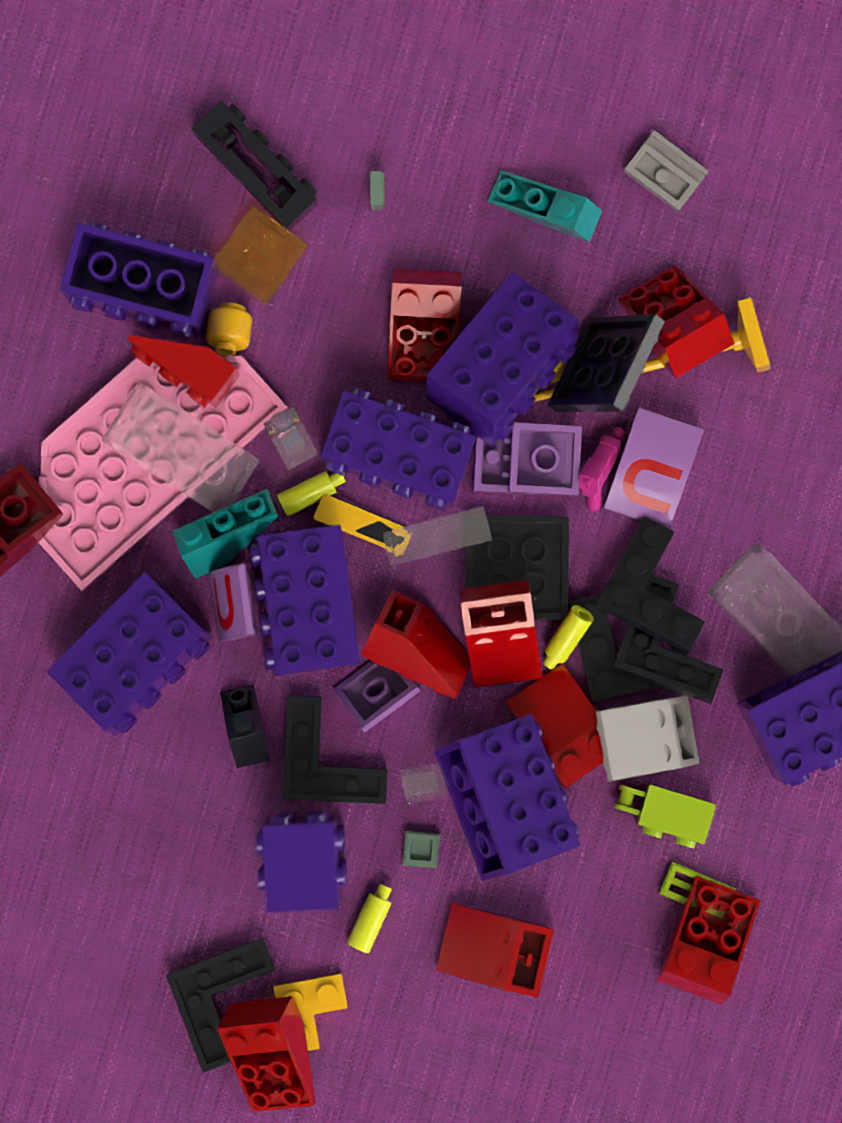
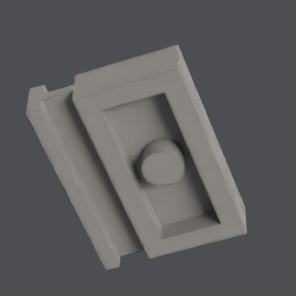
M654 130L623 172L678 213L709 171Z

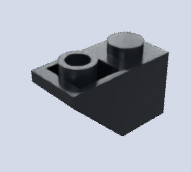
M254 684L220 692L228 741L236 768L270 761L266 734Z

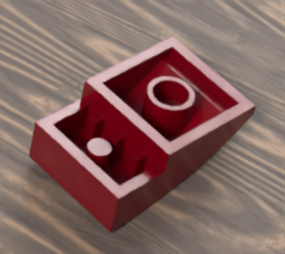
M19 463L0 477V577L24 557L63 515L62 511L22 463Z

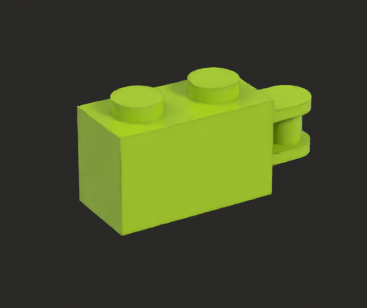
M647 784L645 792L619 785L618 789L621 790L618 803H614L613 808L638 815L636 824L643 826L641 833L657 838H662L663 832L676 836L674 843L690 848H695L696 842L705 845L716 804ZM634 795L643 797L639 810L631 808Z

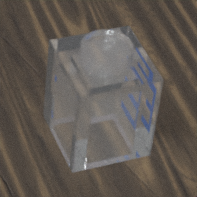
M294 407L287 411L276 413L270 420L263 423L288 470L318 455Z
M438 762L400 769L406 804L447 797L446 789L448 788Z

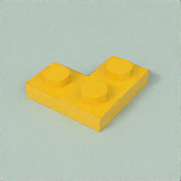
M342 973L273 986L275 998L293 997L304 1024L308 1051L320 1049L314 1014L348 1008Z

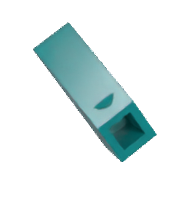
M502 170L487 201L490 204L559 233L590 242L602 210L586 197Z
M265 489L174 530L173 534L181 557L196 579L227 565L268 527L278 515L268 489Z

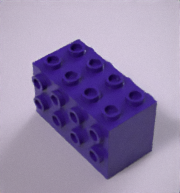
M89 222V225L77 223L60 287L61 293L68 299V303L72 304V308L92 313L93 307L98 308L103 313H106V317L119 321H125L126 316L136 318L135 321L139 322L138 325L154 330H159L160 325L167 326L169 330H172V334L192 339L193 334L202 335L219 271L214 258L210 257V253L193 248L190 249V252L177 249L176 244L164 240H157L156 243L143 240L142 235L129 231H123L122 234L109 231L110 228L108 226Z
M511 272L428 373L426 399L461 425L471 428L473 434L491 447L498 439L504 441L515 426L513 420L519 413L525 415L534 404L536 398L533 396L540 387L546 389L556 376L554 370L562 361L566 364L574 355L577 349L575 342L579 337L577 333L579 319L518 275Z
M353 388L351 393L343 391L321 454V460L326 464V470L342 476H346L347 472L359 475L358 479L360 482L379 488L380 483L392 487V493L411 499L414 494L425 498L424 504L440 510H444L445 506L452 508L476 440V436L470 434L471 428L454 422L451 423L450 427L438 423L437 416L423 411H419L417 416L405 412V405L386 399L384 404L372 401V394L360 389Z
M341 525L257 536L254 539V545L249 547L251 568L258 567L259 579H255L253 584L256 602L262 601L264 614L258 615L261 636L267 635L269 648L263 650L265 669L272 670L273 676L360 664Z
M144 572L46 673L104 731L117 735L119 732L125 734L136 724L138 719L135 716L144 707L150 709L162 697L160 691L168 682L172 685L175 684L186 673L187 670L184 666L193 657L196 660L200 659L210 649L211 645L208 642L213 636L157 580Z
M842 650L737 703L772 777L782 784L799 785L810 778L809 773L819 768L825 771L841 763Z
M532 714L434 750L482 881L513 873L581 846L578 839V827L570 818L566 807L567 798L565 792L558 786L554 775V762L545 751L542 743V730L539 724L534 721Z
M330 811L309 812L305 819H296L295 813H277L256 833L257 855L264 854V863L258 869L259 890H265L266 913L339 909L342 900L341 886H345L347 880L346 859H340L339 850H343L345 847V825L338 824L337 817H330Z

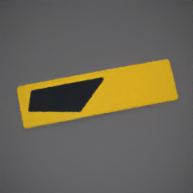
M326 494L322 495L314 515V519L329 526L341 525L342 531L400 555L405 554L413 534V530Z

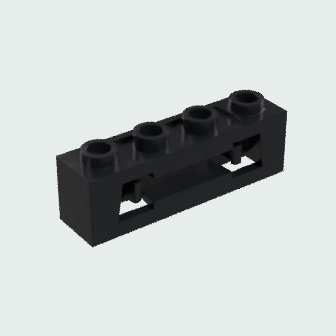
M221 100L192 128L193 134L289 233L318 205L317 199L314 197L317 193L316 189L304 177L299 181L290 172L294 168L292 164L281 153L275 156L267 148L270 144L268 139L257 128L251 131L243 123L246 117L234 104L228 107ZM231 127L242 137V144L281 184L273 191V194L283 205L282 209L269 197V189L231 150L238 142L236 140L237 137L228 130ZM217 137L229 149L227 152L215 140ZM283 182L294 191L293 195L282 185Z

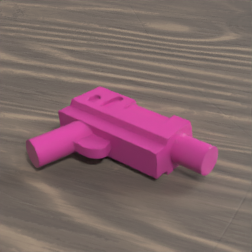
M614 427L609 436L602 435L599 440V446L579 474V488L582 489V495L587 496V508L591 511L600 509L602 485L622 452L621 441L625 436V432L619 427Z

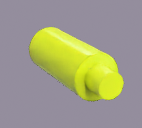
M324 471L277 494V497L287 517L319 502L322 495L331 496L337 493L335 487L346 481L342 475L336 473L328 475L327 471Z
M576 605L571 608L544 649L547 656L544 658L543 664L547 668L554 669L558 663H565L594 620L589 611Z
M380 883L375 894H368L348 938V945L362 952L370 953L392 903L388 901V897L392 888Z

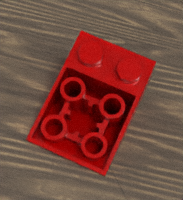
M676 265L660 272L657 276L617 298L627 315L656 314L665 321L659 333V339L653 346L652 351L675 378L735 344L724 313Z
M393 269L388 380L427 382L428 373L458 338L462 272Z
M129 335L127 338L133 346L130 352L148 367L153 362L161 367L158 372L164 379L175 387H178L180 383L189 388L186 391L188 396L203 408L209 403L216 409L240 377L237 368L209 347Z
M529 580L460 589V603L474 687L543 678Z
M393 589L361 653V656L370 659L374 664L385 666L402 674L409 680L417 681L434 689V691L441 695H447L454 699L457 698L471 666L469 654L424 603Z
M695 876L686 903L683 906L667 947L657 981L722 1005L731 995L761 900ZM692 900L695 901L697 908L690 905ZM714 909L725 913L723 918H719L705 911Z
M452 903L436 971L538 998L554 928Z
M293 997L230 1003L217 1030L252 1112L314 1106L316 1101L305 1029Z

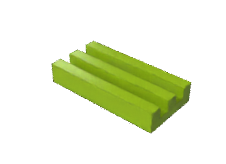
M671 862L659 894L685 905L687 898L670 891V885L673 884L687 891H690L692 885L675 878L676 871L694 879L695 876L704 878L735 891L736 888ZM692 900L690 905L697 908L695 901ZM714 909L705 911L719 918H723L725 913Z

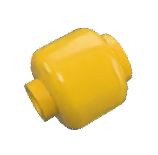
M231 302L219 304V307L212 309L209 313L205 335L206 341L209 345L216 348V353L220 355H236V351L246 349L250 343L253 324L251 315L240 304Z

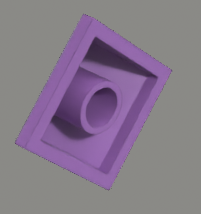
M372 661L333 689L364 733L420 692L412 680L385 666L374 664Z

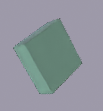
M370 171L371 211H383L385 209L384 173L382 171Z
M406 830L402 865L437 869L440 834Z

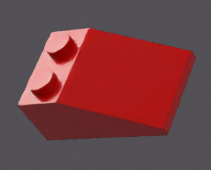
M563 663L506 701L517 719L532 714L534 721L539 724L542 730V743L545 751L552 758L555 766L554 774L564 788H567L603 763V748L601 737L597 730V711Z

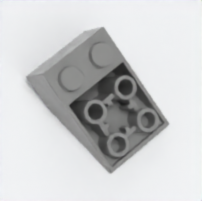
M688 696L649 701L596 712L598 719L597 730L601 737L604 754L603 765L607 772L608 781L700 764Z

